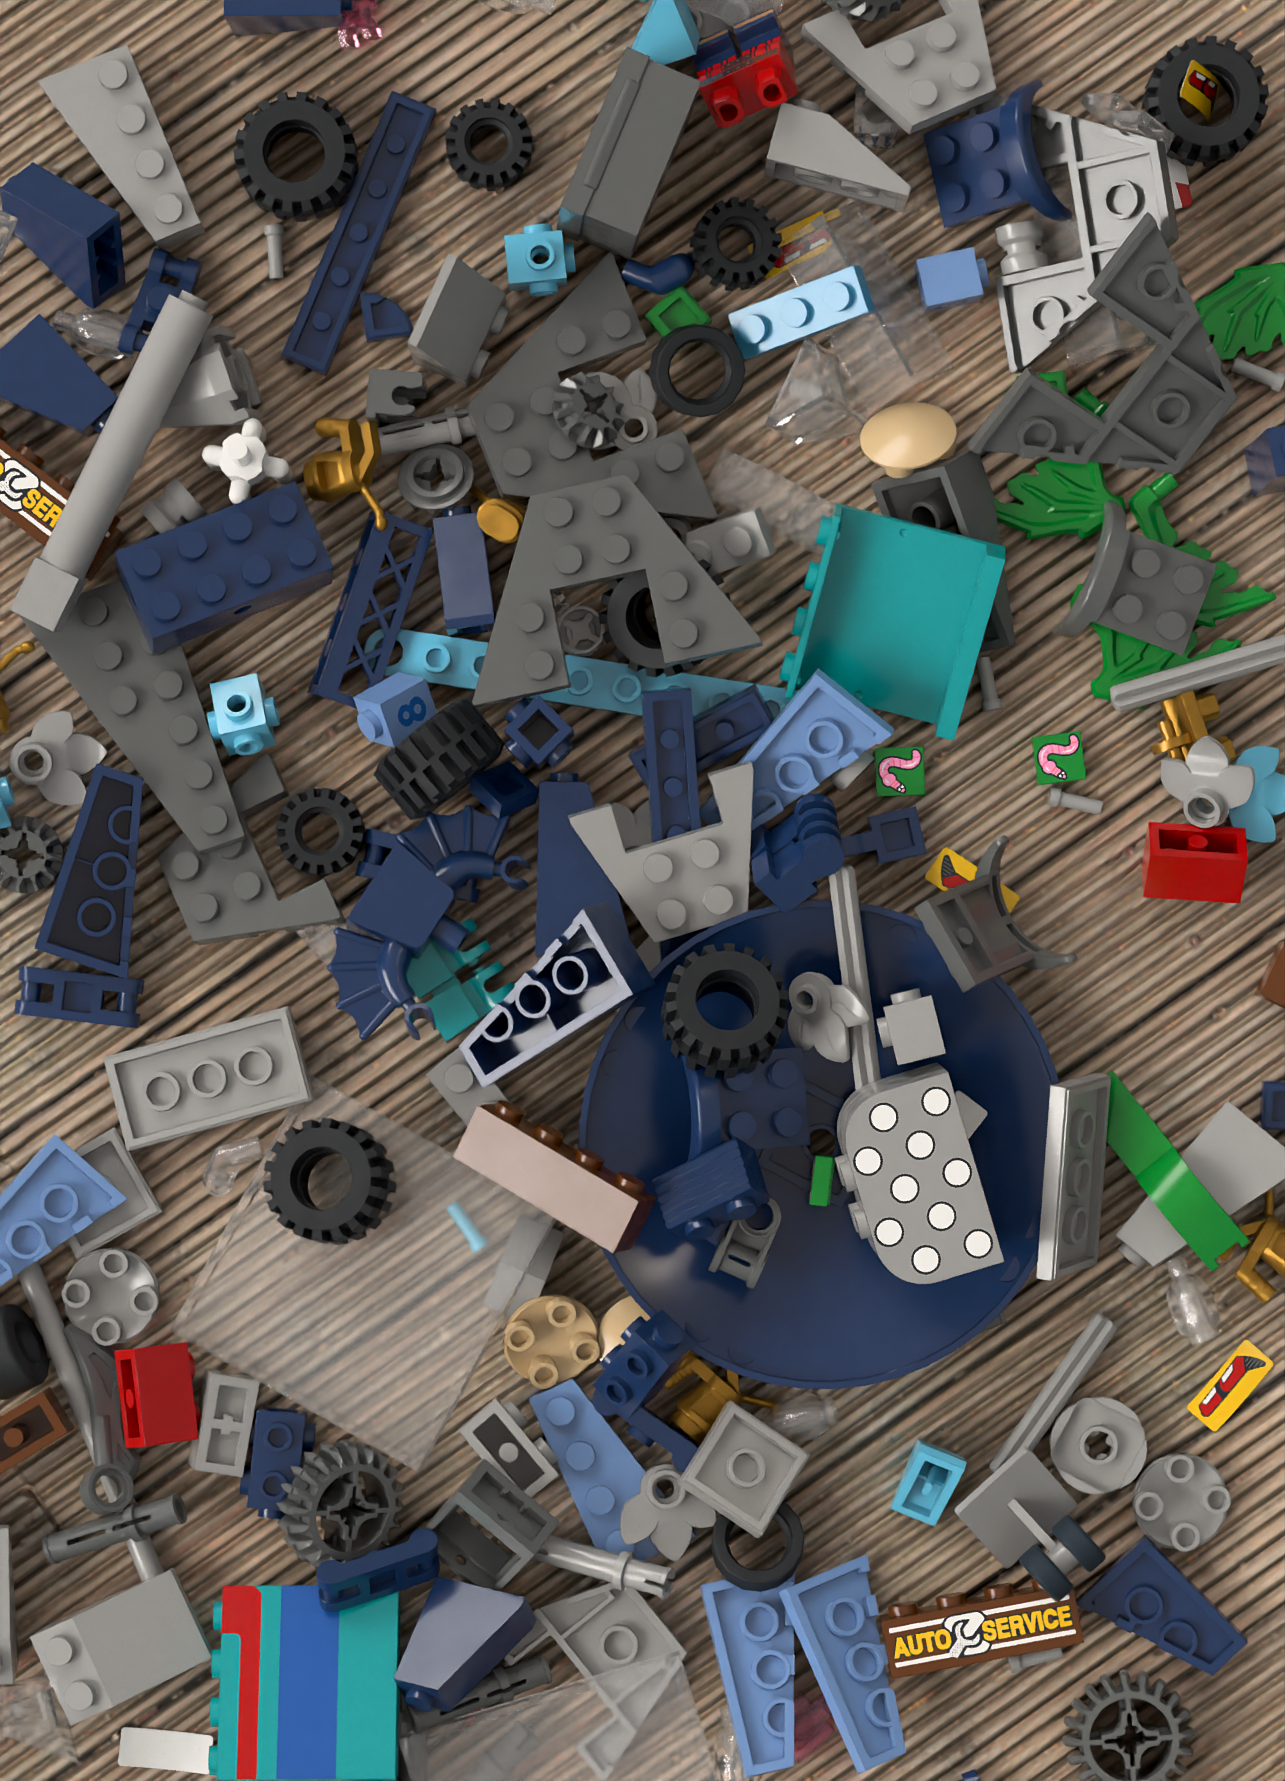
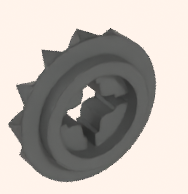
M582 371L566 378L558 385L553 395V414L559 428L571 441L582 447L593 449L604 447L617 438L618 431L625 424L620 417L624 404L616 402L612 395L614 387H605L601 383L599 375L588 377ZM591 401L595 402L597 409L594 414L582 419L581 415L585 412L584 409Z
M434 444L417 449L405 459L398 473V486L402 498H405L410 503L414 511L418 508L426 509L432 516L437 509L447 508L453 511L455 503L461 499L468 500L469 490L475 484L474 468L470 458L461 449L448 444ZM439 467H441L446 481H441L439 488H436V491H432L429 481L434 480Z
M29 816L11 818L12 826L0 829V886L16 893L37 892L47 887L56 878L61 869L63 848L60 838L51 826L40 819ZM24 834H27L26 841H29V849L36 851L38 854H44V859L36 858V860L28 861L26 868L23 869V876H20L21 869L19 868L18 860L4 855V851L19 849L21 841H24Z

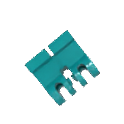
M472 917L460 923L470 930L468 935L478 929ZM487 940L467 952L458 950L455 955L434 941H430L419 959H411L407 972L408 982L418 1000L430 993L433 994L434 998L426 1002L425 1005L431 1008L436 1028L446 1043L487 1015L515 987L514 982L511 981L493 993H489L484 989V983L505 969L500 961L488 968L484 966L473 971L475 976L462 985L454 974L466 965H469L470 968L473 967L481 959L480 956L492 949Z

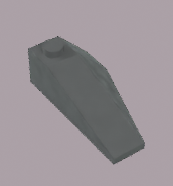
M970 449L955 452L948 459L937 460L925 467L914 469L913 473L908 477L893 478L887 476L871 483L882 515L1001 545L993 491L980 455L972 452ZM1004 566L979 653L1009 647L1016 643Z

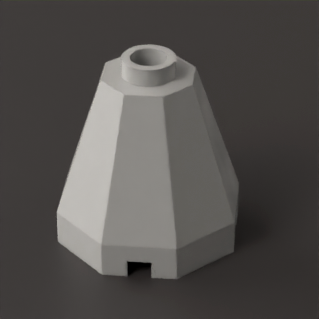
M218 325L206 330L158 428L243 426L244 422L249 418L261 420V411L252 409L253 405L261 403L260 392L244 349L241 347L233 350L228 342L236 338L231 328Z

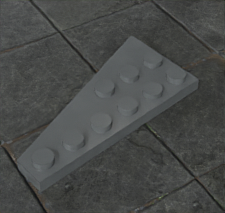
M121 580L82 592L62 632H53L19 615L201 855L247 840L183 645L181 643L154 655L152 654Z

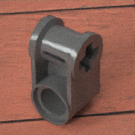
M769 1195L770 1201L767 1203L773 1210L771 1222L763 1228H754L745 1219L732 1220L728 1230H725L708 1268L709 1271L714 1273L718 1270L724 1271L746 1281V1287L754 1289L770 1253V1245L781 1221L780 1207L772 1196ZM729 1255H734L740 1259L749 1262L750 1264L746 1265L740 1261L730 1258Z

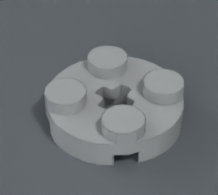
M1087 1396L1077 1399L1060 1412L1052 1425L1049 1435L1050 1459L1059 1475L1075 1489L1089 1494L1112 1492L1130 1484L1140 1473L1147 1456L1145 1433L1137 1415L1125 1404L1110 1397ZM1100 1431L1107 1433L1105 1442L1111 1446L1109 1453L1106 1455L1099 1452L1095 1458L1088 1456L1090 1447L1085 1444L1086 1438L1089 1435L1096 1437Z

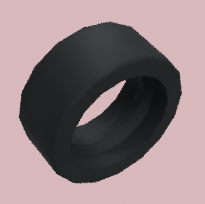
M697 324L677 327L662 337L652 353L649 368L653 390L663 404L677 413L700 418L719 414L733 404L743 388L746 371L742 352L730 336L718 328ZM693 342L708 343L717 349L723 358L725 367L724 379L718 390L709 397L702 399H691L680 394L672 384L669 373L671 360L677 350Z
M782 1501L772 1518L784 1531L787 1541L786 1551L776 1565L761 1571L747 1569L740 1565L732 1556L729 1547V1537L736 1523L722 1514L719 1515L714 1524L711 1552L716 1568L728 1582L742 1590L762 1592L779 1587L793 1576L801 1562L805 1535L800 1518L789 1504Z

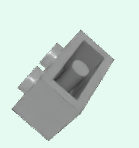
M919 988L890 995L892 1005L884 1006L885 1017L877 1018L876 1021L883 1048L893 1046L897 1064L901 1065L945 1054L946 1051L932 995L921 997Z
M495 1397L463 1424L458 1431L482 1460H487L532 1498L559 1475L553 1466L559 1458L542 1437L533 1442L521 1427L528 1420L510 1399L502 1405Z

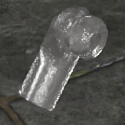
M258 1135L219 1146L213 1151L203 1173V1184L209 1194L214 1197L226 1196L232 1190L240 1165L264 1158Z

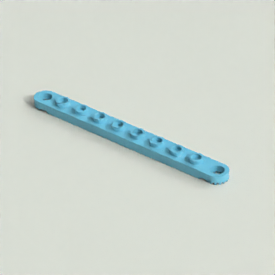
M381 629L370 635L365 644L364 654L375 650L378 643L383 640L384 634ZM404 629L399 630L396 641L401 644L403 655L398 663L386 667L385 677L401 672L425 678L429 684L476 690L488 642ZM565 655L571 688L544 693L539 696L545 702L643 717L641 691L690 687L694 717L753 684L687 673H679L666 677L665 673L658 677L646 676V669L635 672L627 668L628 664ZM376 657L368 660V663L372 670L376 661ZM756 684L775 719L799 692L794 690L792 699L785 697L786 689ZM538 695L526 698L534 700Z

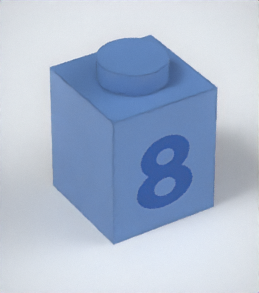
M973 247L917 259L914 265L924 314L980 302L984 295L983 288L990 286L984 258L976 260Z
M401 672L390 676L353 697L359 713L357 722L362 733L369 741L393 748L437 713L426 679Z

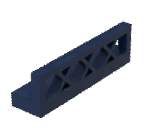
M374 511L369 513L307 692L355 709L357 707L354 698L338 692L344 672L361 664L368 679L366 690L382 682L434 531L385 512L384 515L387 518L388 525L384 531L377 530ZM394 528L418 536L412 556L398 563L395 562L388 547ZM385 557L389 567L380 571ZM408 565L403 579L399 569ZM392 573L400 591L396 602L380 609L372 591L376 580ZM369 603L373 613L364 617L367 605ZM393 610L387 624L383 615ZM377 619L384 634L383 641L379 648L364 655L356 638L361 625ZM352 649H354L357 659L348 662ZM377 656L373 670H371L368 660Z

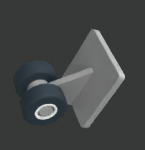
M1027 1446L1021 1447L955 1508V1513L1006 1569L1019 1560L1031 1576L1057 1602L1062 1600L1073 1589V1584L1066 1575L1080 1563L1088 1572H1091L1106 1558L1104 1552L1068 1515L1076 1508V1501ZM1051 1530L1059 1540L1057 1544L1047 1535ZM1040 1541L1048 1552L1045 1554L1035 1544Z

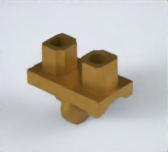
M1192 690L1160 703L1166 720L1157 723L1163 742L1151 746L1153 755L1167 751L1169 758L1186 761L1192 745L1201 737L1209 736L1204 723L1220 717V708L1213 693L1194 695ZM1227 736L1215 739L1224 746L1229 755L1230 762L1235 760L1236 754L1231 740Z

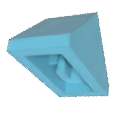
M653 0L631 49L650 56V60L661 65L695 55L700 33L686 0Z
M917 1438L890 1509L935 1527L965 1470L966 1460L961 1455Z

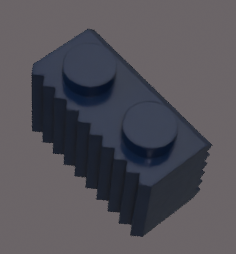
M737 1137L654 1178L652 1181L656 1187L657 1199L661 1204L662 1216L666 1221L665 1226L669 1231L686 1241L706 1239L714 1234L715 1228H718L720 1224H727L728 1220L746 1219L756 1213V1207H760L761 1204L770 1201L755 1149Z

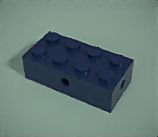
M296 481L115 551V569L153 655L332 584L334 569Z

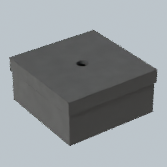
M626 47L562 200L557 223V230H562L563 236L577 242L582 240L627 260L632 258L693 112L701 81L649 59L650 56Z

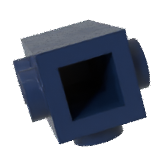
M539 695L532 702L527 698H522L505 715L509 725L504 731L510 739L505 744L506 749L525 768L532 762L540 770L547 763L555 768L574 749L573 744L570 742L574 737L573 729Z
M663 1309L647 1321L640 1316L632 1322L620 1336L625 1341V1344L622 1345L620 1343L615 1346L600 1362V1365L605 1370L593 1386L627 1420L656 1397L697 1344Z
M260 1406L257 1409L256 1418L253 1417L248 1446L253 1447L251 1466H244L243 1477H241L240 1494L248 1495L247 1508H257L259 1517L281 1519L286 1515V1513L279 1510L276 1504L288 1497V1493L283 1490L281 1484H292L295 1475L290 1466L303 1468L304 1452H313L316 1423H308L309 1411Z

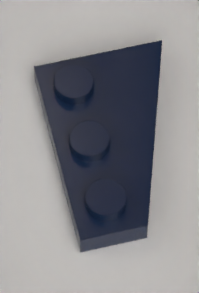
M1145 1534L1076 1599L1077 1606L1114 1622V1625L1129 1633L1134 1632L1159 1645L1160 1649L1212 1676L1248 1643L1247 1637Z

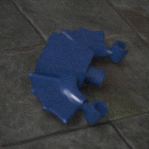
M466 805L463 810L451 815L429 812L422 823L415 829L396 834L395 838L398 843L395 844L347 917L346 929L337 927L333 931L336 936V953L331 963L328 964L327 970L331 972L339 988V1001L336 1003V1008L344 1010L356 1021L360 1032V1039H368L396 1008L401 1007L405 1011L404 1020L407 1031L413 1039L421 1040L417 1028L413 1025L418 1019H427L433 1029L436 1030V1022L431 1008L423 1003H416L414 1000L416 994L407 978L411 959H419L431 940L454 955L460 949L470 930L447 915L455 904V891L468 880L476 878L492 880V876L502 877L515 890H523L529 886L526 880L510 878L511 872L517 867L531 869V866L524 858L513 855L507 857L502 863L495 862L494 856L510 821V815L498 819L495 815L480 813L474 810L471 805Z

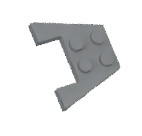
M938 0L946 13L945 16L869 48H864L847 17L841 15L839 9L806 22L802 26L801 35L803 39L811 46L816 44L831 57L830 63L842 74L848 73L866 89L864 94L909 135L993 99L996 92L978 0Z
M750 760L708 773L721 822L625 851L610 803L568 815L571 826L654 943L710 927L748 912L754 773Z
M608 1581L532 1609L536 1618L533 1629L504 1657L507 1663L512 1666L551 1635L613 1713L575 1743V1748L602 1781L608 1777L650 1708L655 1704L687 1654L685 1647L639 1590L629 1587L624 1589V1591L613 1588L612 1582Z

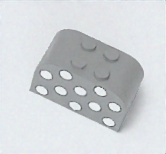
M936 1062L868 1083L854 1091L843 1104L838 1116L837 1137L842 1156L835 1157L834 1160L842 1185L845 1186L847 1192L853 1191L856 1202L848 1204L857 1233L859 1232L861 1239L868 1238L871 1247L885 1267L895 1276L907 1282L931 1284L1004 1262L948 1071Z

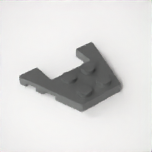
M269 754L262 756L230 787L247 840L201 855L183 832L157 857L191 937L198 945L258 937L261 933L286 930L287 932L305 930V927L314 925H338L346 921L330 884L325 879L282 900L277 892L246 821V817L290 796L274 758Z

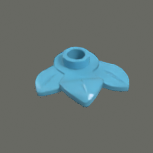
M1268 746L1249 748L1242 752L1234 764L1252 766L1255 773V785L1247 802L1241 806L1231 808L1228 816L1232 827L1246 828V839L1254 842H1274L1276 829L1272 816L1285 812V776L1275 772L1279 760V750L1277 748Z

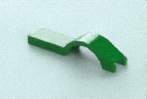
M1114 1071L1109 1072L1107 1075H1110L1111 1086L1106 1141L1136 1177L1142 1188L1175 1230L1211 1272H1214L1220 1267L1219 1263L1215 1260L1236 1242L1244 1248L1251 1241L1207 1191L1185 1163L1174 1145Z

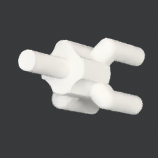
M256 418L247 419L243 424L241 435L235 433L222 442L223 447L208 445L202 452L204 461L212 470H222L231 480L229 498L234 505L252 498L250 495L251 486L260 483L266 476L274 478L279 484H288L293 478V471L284 459L269 456L263 444L267 437L266 430Z

